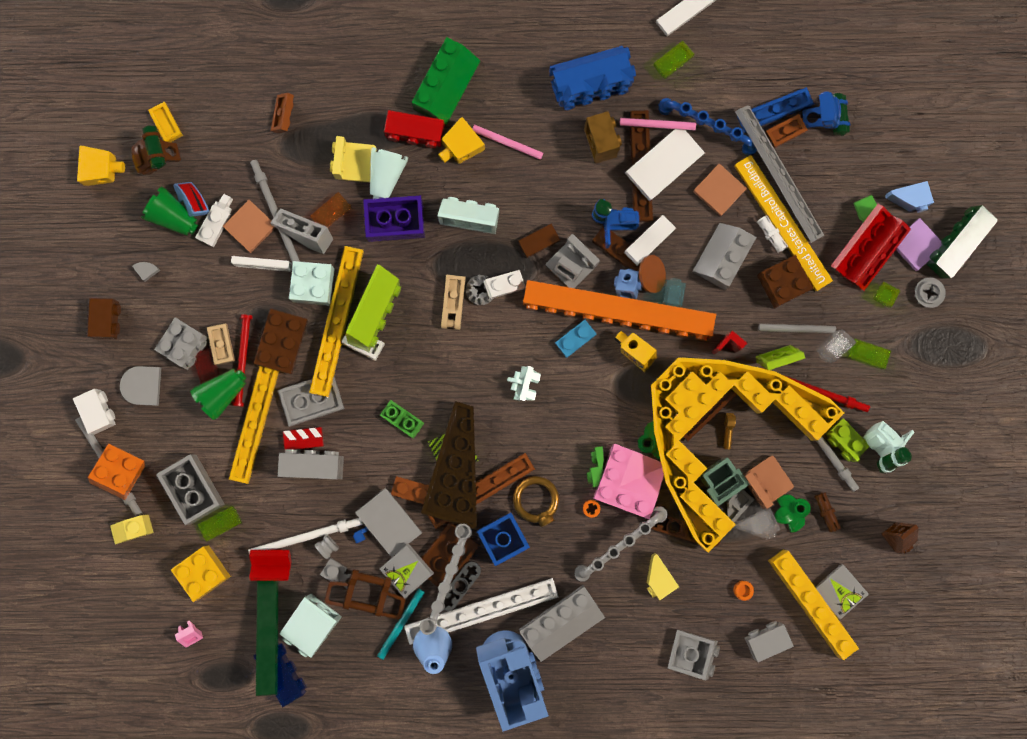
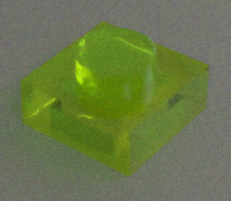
M882 282L873 300L891 308L900 290L886 282Z

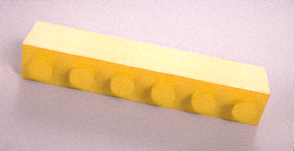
M783 549L768 560L838 658L845 660L859 649L791 553Z

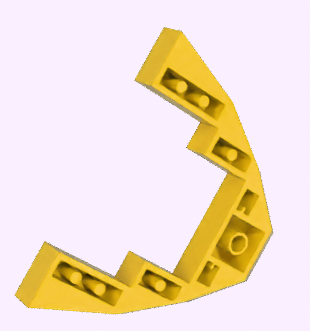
M678 357L651 385L654 434L666 484L694 539L704 551L709 553L736 524L694 483L707 468L679 440L730 389L736 392L756 413H762L771 403L775 404L811 441H818L844 412L830 398L775 371L726 360Z

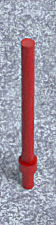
M785 376L833 401L844 404V407L856 408L867 413L870 409V405L856 401V398L844 397Z

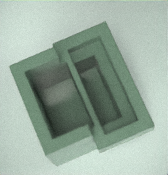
M728 457L721 458L699 477L706 487V492L717 506L750 485L740 469H736Z

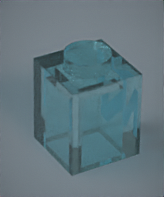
M677 278L667 280L664 284L661 304L681 307L686 283H682V280Z

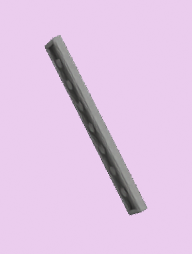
M745 106L735 111L810 242L812 243L824 236L750 106Z

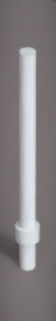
M360 518L338 521L335 525L248 549V552L250 554V550H276L325 536L326 534L339 531L340 533L346 532L349 528L363 525V522Z

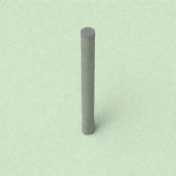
M759 324L758 330L768 332L836 333V326Z

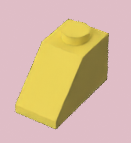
M149 515L137 516L110 526L115 544L154 533Z
M654 553L651 555L647 577L649 587L647 590L653 598L657 597L661 600L679 588L659 556Z

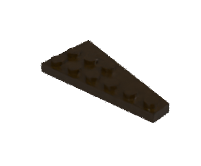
M455 401L421 513L458 525L467 524L470 528L477 530L474 407Z

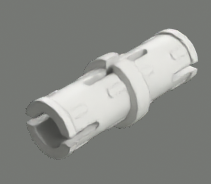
M767 215L757 221L766 235L765 238L772 243L777 253L782 252L788 247L779 234V229L775 228Z

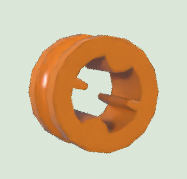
M588 500L583 504V512L590 518L596 517L600 513V505L595 500ZM590 503H593V506H597L594 514H590V511L587 513L586 511Z

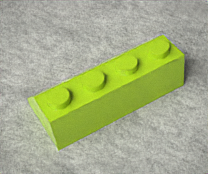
M377 264L346 331L348 344L370 352L371 347L375 348L379 338L376 336L379 330L382 331L386 324V320H384L386 314L391 313L394 306L392 301L394 297L399 296L401 291L399 279L381 265Z

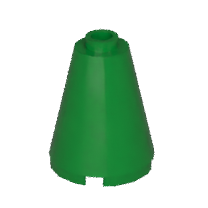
M161 186L157 190L160 192L159 195L151 197L142 212L145 215L141 216V218L186 236L189 233L193 234L198 227L196 224L197 219L194 216L189 217L187 209L166 188Z
M232 369L194 387L190 393L195 402L201 404V409L211 419L216 420L245 386L246 376L240 369L238 371Z

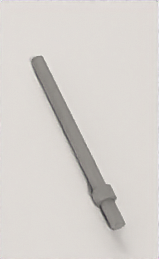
M252 160L250 164L255 173L254 178L256 183L260 185L274 218L279 210L266 182L267 177L262 172L258 161ZM279 230L292 263L293 261L300 262L290 236Z
M81 417L77 418L75 421L98 458H100L104 450L94 434L87 433ZM132 492L129 493L126 500L122 499L125 505L130 507L135 517L142 514Z
M821 437L816 441L839 472L838 475L841 480H845L852 492L859 489V486L851 477L852 473L847 467L843 466L825 439Z

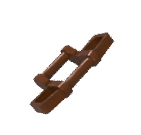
M355 569L352 570L349 582L330 581L324 599L326 604L339 606L342 609L348 610L351 608L374 613L378 617L385 616L393 619L401 618L405 604L403 596L388 591L391 577L381 578L359 573V570ZM357 580L382 586L377 606L351 600ZM332 586H347L344 602L329 599ZM387 595L400 600L397 614L383 612Z

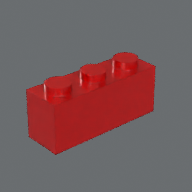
M388 110L384 134L388 140L393 142L403 140L411 145H418L420 143L425 144L429 148H436V146L441 147L445 123L442 119Z

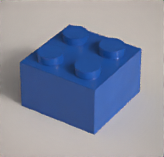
M512 512L477 530L495 566L530 548Z

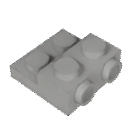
M174 318L154 350L188 370L189 367L194 365L199 351L203 350L206 346L208 337L181 320Z
M677 630L668 669L702 680H708L709 676L713 677L715 665H712L714 657L717 658L720 651V646L717 645L718 641Z

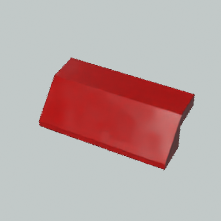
M877 204L832 263L831 267L865 291L910 232L911 228L903 220L893 216L884 206Z

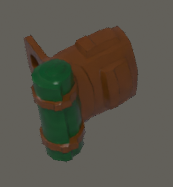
M149 125L142 129L143 139L132 146V159L139 174L150 175L164 167L166 161L179 162L181 160L177 144L159 139L160 134L156 126ZM171 147L174 151V156L167 153L165 149Z

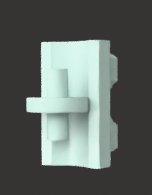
M522 366L521 372L515 371L514 378L508 377L507 381L512 383L511 390L515 391L514 400H535L536 391L528 388L530 382H539L541 374L533 370V367Z

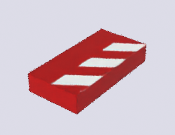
M322 427L283 431L284 450L324 447Z

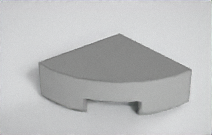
M139 262L132 266L144 282L160 271L158 267L148 262Z

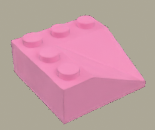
M613 444L593 499L650 519L664 477L661 462Z

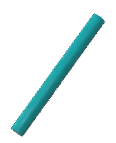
M420 588L416 591L377 656L380 659L384 660L425 592Z

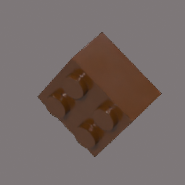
M796 255L757 275L774 309L814 289Z

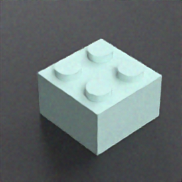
M293 261L289 299L293 303L330 306L335 268L331 264Z

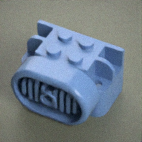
M508 630L498 631L490 635L483 645L476 647L479 665L502 731L548 717L541 691H544L542 679L537 669L533 652L529 653L525 640L519 634Z

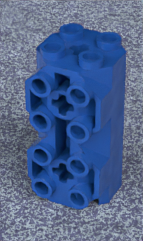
M619 46L550 66L549 74L550 76L554 75L551 84L559 106L564 107V110H571L579 104H591L593 102L592 98L595 96L600 97V100H606L614 94L623 95L628 93V88L632 86L634 76H636L635 67L629 61L631 58L629 48Z

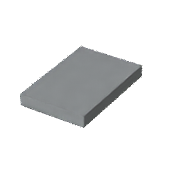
M335 376L329 398L309 393L312 379L278 390L289 427L345 409Z
M386 487L355 511L356 515L391 557L422 534V531Z

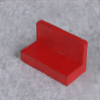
M732 330L723 337L711 353L716 354L725 345L736 353L742 350L747 342Z
M250 550V581L289 580L292 564L290 550Z

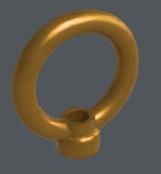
M533 476L526 478L518 484L514 491V508L524 520L539 523L543 527L555 521L553 515L559 505L558 491L554 484L544 477ZM532 484L543 485L551 494L549 509L539 515L529 514L521 505L522 492Z

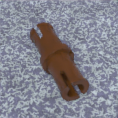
M826 492L815 495L814 498L821 511L820 516L824 518L829 532L841 529L834 513L835 508H832Z

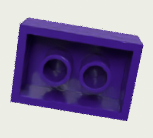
M421 196L363 200L365 232L368 242L425 238L423 201Z

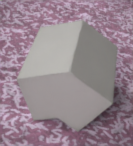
M562 256L554 270L574 283L583 268Z

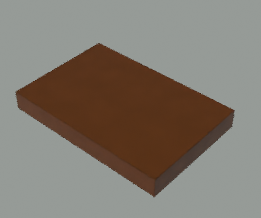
M451 522L447 524L422 557V560L434 572L428 580L437 587L444 580L445 568L451 561L453 556L452 549L457 545L459 539L455 535L457 526ZM470 537L466 540L464 546L465 554L460 556L457 565L458 572L453 575L452 581L480 547Z

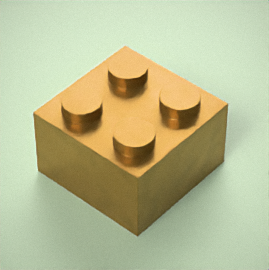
M609 111L586 118L584 130L595 164L617 158L620 146L622 145L620 135L615 133V119L613 116L610 117Z

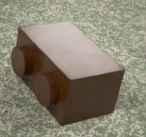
M89 298L87 337L93 339H117V334L120 333L118 316L121 314V306L118 301L114 299Z

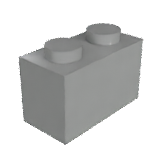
M774 621L767 624V628L761 631L756 629L748 633L749 636L745 637V641L755 661H763L794 647L784 624Z

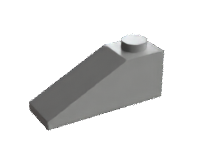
M281 208L270 223L307 248L322 254L326 252L333 241V237L326 226Z

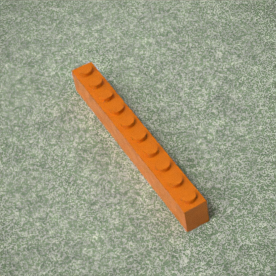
M527 280L523 305L529 310L537 311L538 308L545 309L546 313L556 314L558 311L563 312L564 316L567 317L580 315L583 316L582 319L594 321V318L602 319L601 322L606 324L619 322L620 326L623 327L636 325L639 326V329L650 331V328L658 329V333L662 334L675 332L677 333L676 336L688 337V335L696 336L695 339L707 341V338L713 337L716 314L530 280Z

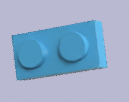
M583 320L555 342V344L564 356L568 358L597 334L588 322Z

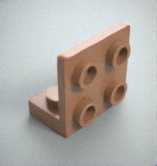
M774 456L768 457L743 474L750 484L747 487L763 509H768L774 505L773 501L794 488V485Z

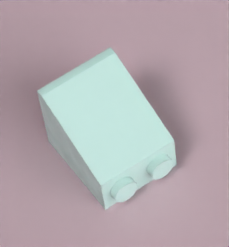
M309 594L301 601L280 632V635L285 643L296 646L298 648L297 651L301 655L311 658L342 616L313 594Z

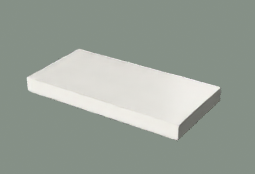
M675 129L628 169L625 174L650 202L705 152L686 130Z

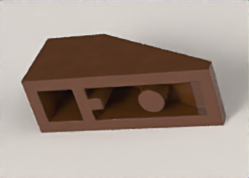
M896 522L885 530L882 536L896 553L906 554L914 548L913 545L917 542L919 527L916 524Z

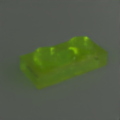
M682 40L658 59L653 66L664 79H667L692 59L695 54Z
M853 339L847 357L886 369L891 350Z
M231 506L197 525L207 542L242 524V521L235 507Z

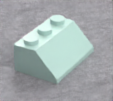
M455 197L443 198L438 212L440 225L496 234L499 208H496V205L486 203L484 206L478 205L476 201L472 200L461 202Z

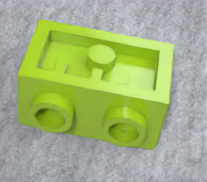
M844 418L840 419L825 434L828 437V442L833 447H838L842 451L841 455L848 462H858L860 460L859 457L870 447Z

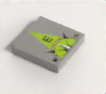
M409 543L380 568L386 577H391V583L404 598L434 574Z
M840 564L815 586L839 620L869 595L843 564Z

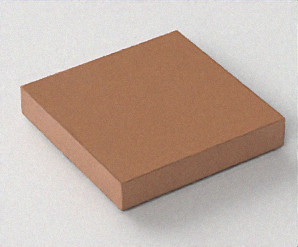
M718 164L693 192L721 217L747 188L722 165Z
M250 200L223 225L250 253L275 229L270 224L271 220Z

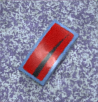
M192 182L173 185L180 203L184 202L189 217L209 213L205 200Z

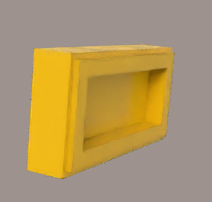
M165 102L148 110L164 141L172 142L183 136Z

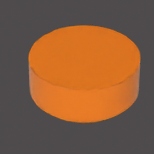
M741 580L734 585L733 592L738 599L746 601L752 598L754 588L751 583Z

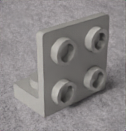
M572 234L567 239L566 244L546 263V266L567 287L576 288L593 271L600 260ZM562 256L583 268L574 283L554 270Z

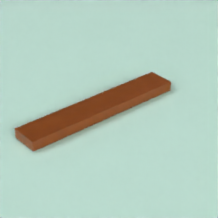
M526 453L476 482V505L535 470ZM428 515L435 529L448 522Z

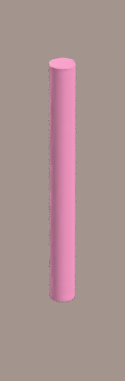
M620 118V126L696 130L695 122Z
M475 124L472 128L475 133L537 159H542L543 152Z

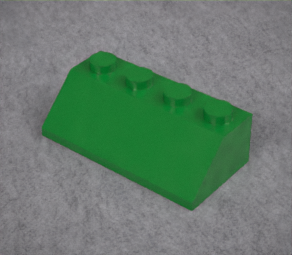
M446 37L412 100L413 109L430 118L442 119L447 126L481 62L480 59L464 45Z

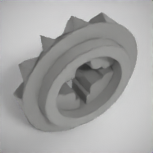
M478 275L472 277L467 283L466 295L472 303L486 305L494 299H489L486 292H482L477 297L478 290L475 287L483 285V281L489 279L488 276Z
M925 278L919 281L914 288V297L918 300V304L923 305L924 308L937 307L944 301L945 288L935 278ZM931 289V293H934L935 296H930L928 299L927 293L924 291Z

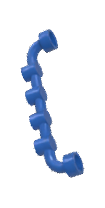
M668 98L660 101L658 110L662 115H669L675 109L679 111L682 117L689 116L695 119L699 125L705 124L712 127L715 133H724L730 136V139L734 142H743L742 151L745 155L752 156L757 152L751 138L744 135L741 128L736 127L732 129L726 126V122L723 119L715 121L709 118V114L706 111L697 112L692 110V106L688 102L680 104Z

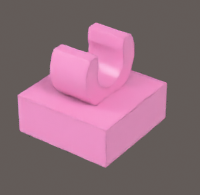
M190 621L187 622L188 627L186 629L179 626V633L175 634L177 642L186 648L203 639L202 632Z

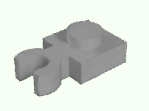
M333 558L329 559L320 574L329 581L347 582V579L351 576V574L345 573L347 567Z

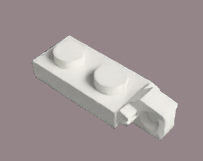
M223 194L220 201H216L212 205L195 237L196 239L212 247L215 246L224 229L223 225L231 216L232 209L229 208L233 201L231 197Z

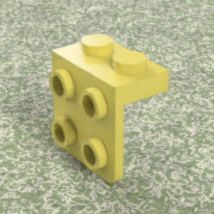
M336 136V142L332 144L334 161L330 162V172L338 180L370 183L371 148H376V146L348 143L344 137Z

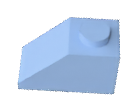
M928 181L891 190L885 195L886 199L909 212L914 210L917 213L926 211L928 206L934 203Z

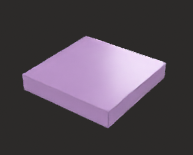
M921 218L917 219L910 226V232L896 249L915 271L924 266L930 260V255L942 246L941 240Z

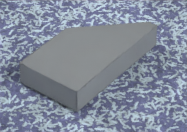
M741 490L726 501L727 516L735 522L754 499L745 490Z

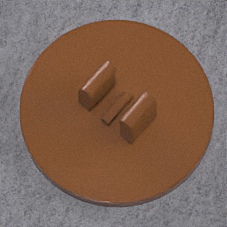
M655 255L644 257L639 266L641 285L649 293L661 291L666 280L664 264Z

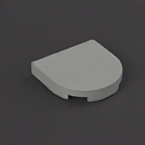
M137 366L126 371L120 381V391L124 399L136 405L159 406L161 368Z

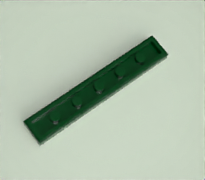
M257 581L256 696L259 697L277 695L278 581Z

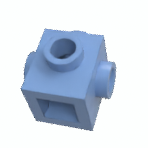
M620 269L619 276H616L614 281L617 296L637 300L638 291L642 290L639 271Z

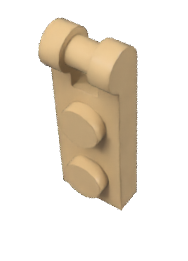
M446 275L441 328L453 327L455 330L461 329L466 279L464 276ZM448 315H456L455 320H449Z

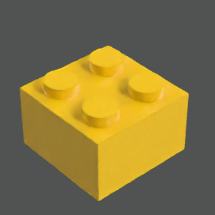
M209 545L203 546L171 569L192 602L200 600L231 577Z

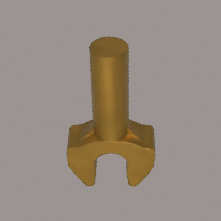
M726 413L723 448L731 449L736 415L734 413Z

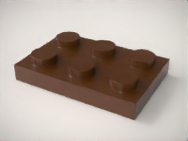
M270 309L254 364L292 375L308 319Z

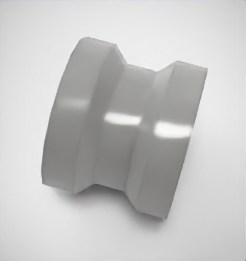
M327 534L321 542L315 544L316 549L325 559H328L333 551L336 552L339 549L335 541Z

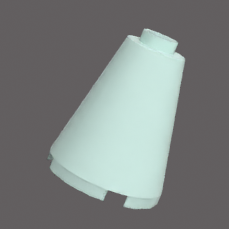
M372 147L370 194L373 195V199L389 198L409 157L404 156L401 159L402 155L382 149L375 152L376 148Z

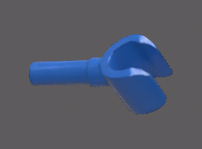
M367 527L354 533L353 538L356 543L366 539L363 533L369 530Z

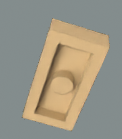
M225 323L207 327L214 365L234 362L228 325Z

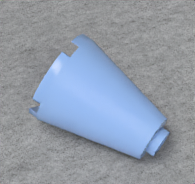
M437 626L436 631L430 635L423 634L420 630L413 641L414 653L428 673L437 674L441 672L452 650L451 637L442 627Z

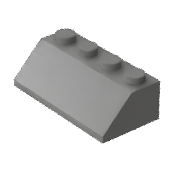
M582 585L519 628V632L530 649L542 662L605 617L584 585Z

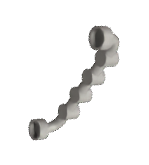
M662 506L654 507L652 518L647 522H641L639 528L631 534L624 535L622 541L610 546L608 551L601 557L594 558L592 564L588 567L586 565L577 566L575 569L576 579L579 581L588 580L590 574L594 571L602 570L604 564L611 558H618L620 551L627 546H633L637 538L643 534H649L654 525L666 520V509Z
M459 524L455 529V535L459 539L457 545L452 549L453 556L451 561L445 568L444 580L438 586L439 593L436 601L431 605V615L420 623V630L423 634L430 635L436 631V621L439 613L445 608L444 600L446 594L452 589L451 581L453 575L458 572L457 565L460 556L465 554L464 546L472 533L470 526L467 524Z

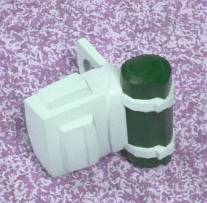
M884 421L873 425L867 430L863 438L870 448L874 449L881 457L877 461V467L881 473H890L911 461V452L905 448V445L914 434L913 430L900 437Z

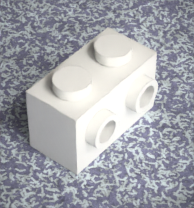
M92 389L73 398L88 434H97L116 425L114 421L115 414L108 408L106 403L108 399L103 391Z

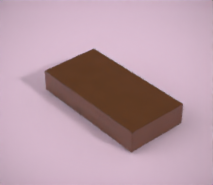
M551 223L519 240L518 243L526 258H529L560 242V238Z

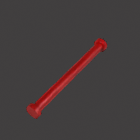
M241 314L242 329L237 371L240 369L245 374L250 320H252L253 316ZM243 388L234 398L232 406H244V403H242Z

